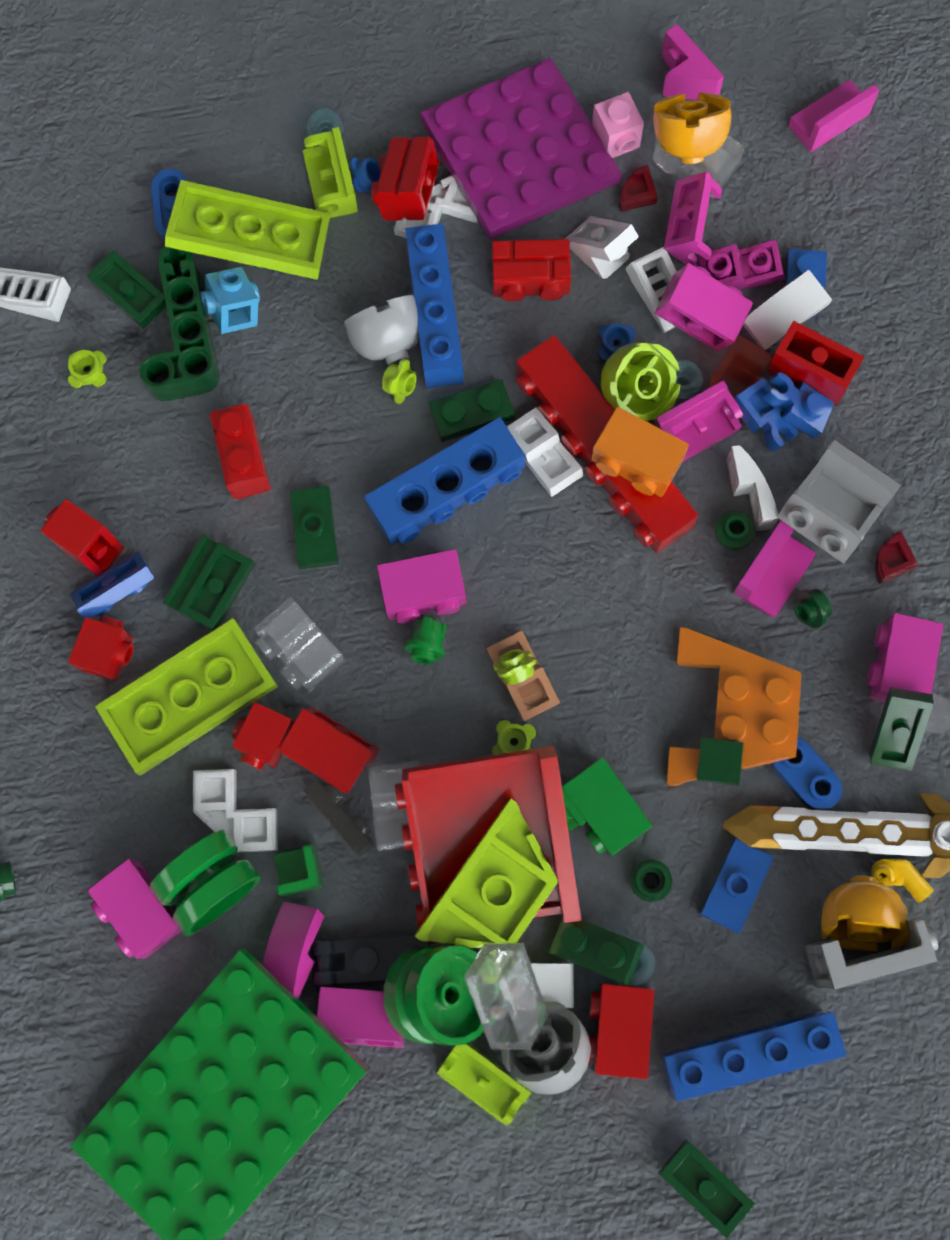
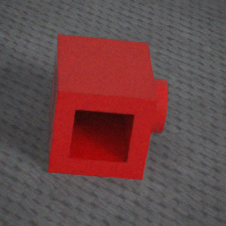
M101 616L99 621L85 617L68 663L79 671L117 682L122 666L128 665L132 658L134 644L131 642L133 637L122 629L124 623L116 619Z
M254 702L247 718L242 716L232 733V739L235 740L232 747L242 753L239 760L260 771L264 764L276 769L283 755L279 748L292 728L294 721Z

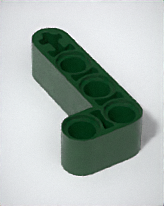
M164 246L158 254V265L175 350L147 357L142 362L139 372L150 394L156 400L162 402L208 393L218 385L220 380L209 317L204 311L201 300L203 287L199 269L191 252ZM178 266L181 267V272L184 277L177 276L176 273L178 272ZM192 297L189 303L179 304L182 299ZM199 331L195 338L185 339L190 332ZM207 366L203 373L198 375L191 374L196 367ZM169 374L165 381L154 383L155 378L159 375Z

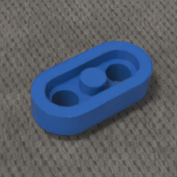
M166 169L159 172L151 183L155 226L164 241L176 195L168 196L171 191H178L180 180L188 181L182 172L175 169Z
M798 737L797 753L800 757L798 764H792L786 759L770 763L780 779L807 808L826 810L834 806L841 797L842 785L840 779L805 740ZM817 781H822L827 785L828 792L825 796H821L815 791V783Z

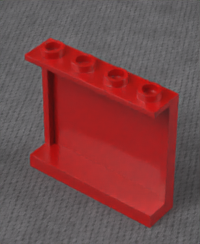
M554 746L402 769V783L395 784V793L398 809L407 810L409 824L402 825V834L405 850L413 849L415 864L409 865V876L412 891L420 890L422 904L415 905L418 929L509 798L517 802L523 818L541 847L540 850L558 879V883L535 917L562 913L564 923L581 921L558 758ZM428 941L429 944H435L434 941Z

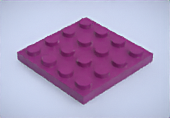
M551 58L431 107L420 114V122L429 137L434 141L438 153L489 240L620 183L622 173L609 152L607 153L600 137Z

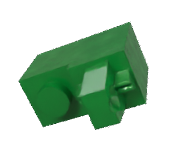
M601 758L562 786L569 831L571 832L576 827L581 828L587 824L591 830L585 835L599 855L606 850L609 856L612 857L653 827L604 758Z

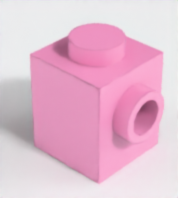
M629 92L594 105L592 126L600 137L607 153L609 152L612 158L640 148L644 121Z

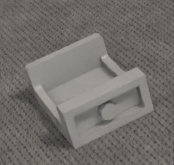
M834 440L799 488L788 499L777 515V518L844 564L864 539L865 534L901 485Z
M922 917L909 918L907 924L910 938L907 944L899 948L884 950L848 961L844 960L838 940L818 941L803 946L816 987L837 989L936 962L937 958L934 951L938 950V942L934 930L929 924L925 925Z

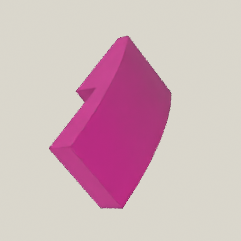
M776 240L738 250L736 244L711 251L710 260H706L699 255L701 267L706 269L711 277L724 285L733 286L738 290L785 280Z
M283 902L270 934L263 966L298 999L314 965V961L307 954L325 916L318 908Z

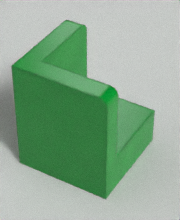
M311 843L302 845L303 848L274 855L280 885L276 886L277 895L285 897L325 887L318 850L315 845Z

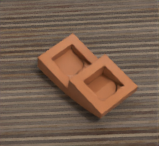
M522 630L485 648L493 665L500 661V657L503 654L515 649L530 651L531 657H535ZM537 659L536 664L533 665L535 673L527 680L509 685L504 683L503 678H500L524 722L560 704L543 667L539 665Z

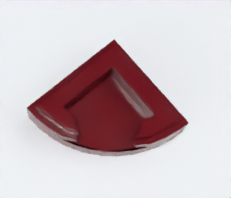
M648 164L634 170L624 183L619 198L620 212L657 203L658 197Z
M901 530L888 538L877 554L875 572L879 584L912 571L919 566Z

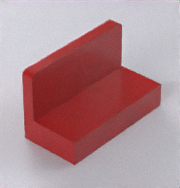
M314 707L302 709L279 748L282 754L343 793L351 791L365 766L372 764L381 750Z

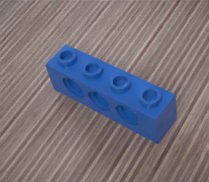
M440 223L405 228L414 299L417 306L418 331L426 389L464 384L463 363L444 225Z
M501 417L365 495L364 499L369 512L391 546L398 542L406 544L417 538L421 533L420 529L430 523L440 524L454 515V509L468 502L471 505L479 502L489 493L488 489L501 482L502 485H506L516 480L522 474V469L525 468V454ZM477 460H486L491 464V467L486 471L479 472L474 470L471 465ZM445 479H452L458 483L454 490L448 492L440 490L437 486ZM410 499H419L424 502L423 507L418 511L411 512L403 508L404 504Z
M826 1010L816 1011L659 1054L670 1095L676 1102L847 1056L834 1012Z

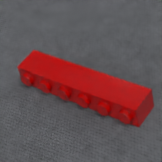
M555 335L517 360V377H515V381L522 393L527 397L530 395L534 397L540 405L538 410L552 426L555 424L563 434L561 439L566 449L573 456L578 454L587 465L585 471L591 481L596 486L602 484L611 495L609 502L614 510L621 517L626 515L635 526L633 532L644 547L651 546L657 554L695 526L699 515L672 481L662 498L656 494L649 496L636 490L632 486V482L620 475L616 477L607 475L597 468L596 463L592 461L593 448L615 410Z

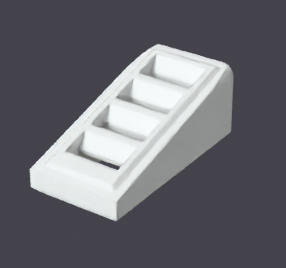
M662 247L631 262L626 271L660 329L665 333L676 326L654 313L660 303L658 298L663 296L672 276L677 271L667 251ZM656 267L659 273L648 278L645 272ZM664 279L667 286L654 291L652 285Z
M0 268V307L59 322L71 290L64 277ZM5 281H11L6 296L1 295ZM18 284H23L19 297H14ZM31 287H35L32 299H27ZM47 290L45 300L40 301L43 291Z

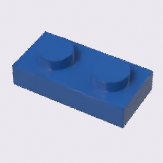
M137 551L73 591L71 596L77 611L83 619L85 617L91 619L94 616L104 615L112 609L116 602L127 595L141 592L148 585V582L155 577L144 557Z

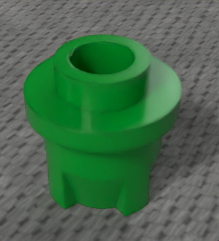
M430 617L416 620L411 639L406 641L404 647L405 651L411 654L410 659L424 665H432L434 661L442 660L445 654L442 645L447 625Z

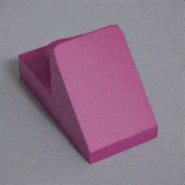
M677 24L667 30L663 42L662 56L671 71L665 76L662 95L670 97L685 94V99L698 100V93L720 95L724 75Z

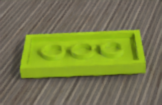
M180 180L165 235V247L318 280L331 213Z
M232 618L96 705L95 708L135 773L141 776L277 688L278 685L238 623Z

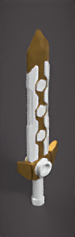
M921 793L919 795L928 814L875 811L867 813L750 805L723 822V828L751 848L858 851L884 855L934 856L928 861L921 874L923 878H941L950 871V803L938 794Z

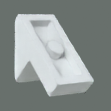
M590 216L565 239L570 240V249L599 277L607 279L629 259L628 246L638 238V235L632 224Z

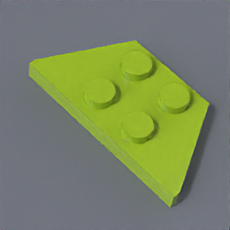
M508 799L415 933L417 939L426 942L434 941L454 944L455 946H465L467 948H482L508 954L520 939L558 883V879L540 850L541 847L523 818L517 802L513 799Z

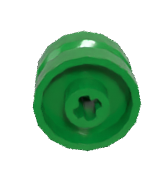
M225 830L214 832L185 850L170 862L150 884L149 889L161 905L171 906L180 903L176 907L172 919L185 936L199 932L224 915L250 893L261 879L260 874L249 860L244 859L232 862L239 847Z
M465 946L415 947L399 956L390 967L384 984V1007L390 1024L402 1037L415 1043L466 1045L483 1033L491 1022L496 1005V984L489 965L479 953Z

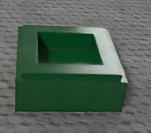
M701 738L697 780L740 786L744 742Z

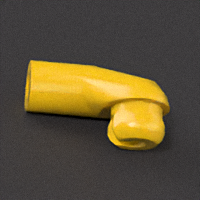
M884 858L875 862L872 866V877L877 880V883H882L886 886H904L917 903L926 899L934 891L914 865L906 859Z

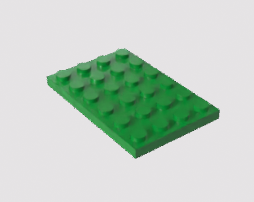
M244 948L234 956L70 1146L162 1240H221L370 1068Z

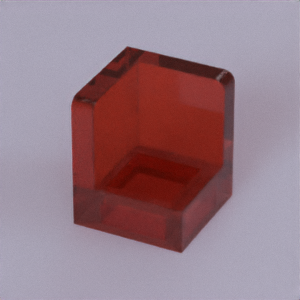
M739 335L714 371L709 387L724 381L730 394L735 398L761 379L773 355Z

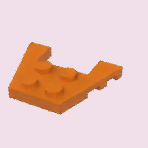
M680 627L677 656L678 666L720 669L714 739L744 742L742 769H749L796 757L801 672L691 629ZM670 747L667 773L668 786H678L685 782L697 780L700 749Z

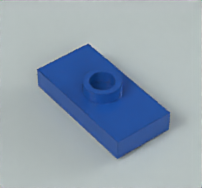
M735 838L699 915L740 934L774 857L757 848L748 847Z

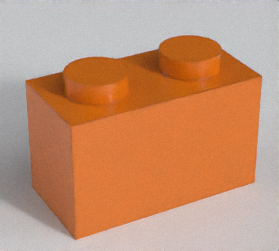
M617 406L594 445L592 461L605 474L613 477L620 475L631 481L632 486L639 492L649 496L656 494L662 498L682 464L690 444Z

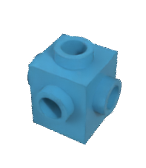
M242 267L205 274V291L201 292L202 304L206 315H212L221 334L258 326L259 291L256 283L249 281Z

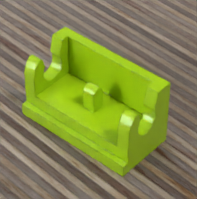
M336 127L332 128V131L308 136L304 139L305 147L311 148L302 151L316 210L331 213L330 218L357 213V202L340 128Z
M470 1043L455 1045L436 1073L505 1126L513 1121L516 1112L531 1094V1090L519 1084L508 1071Z

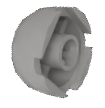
M405 295L387 300L388 305L376 308L375 305L344 321L343 325L347 337L353 348L361 356L372 361L386 360L388 366L409 358L407 351L415 346L420 339L417 306L413 295Z
M540 1002L525 1008L519 1013L522 1019L516 1023L514 1028L509 1024L504 1032L501 1044L504 1066L519 1084L536 1094H558L569 1090L581 1080L588 1068L591 1046L585 1027L572 1011L558 1002Z

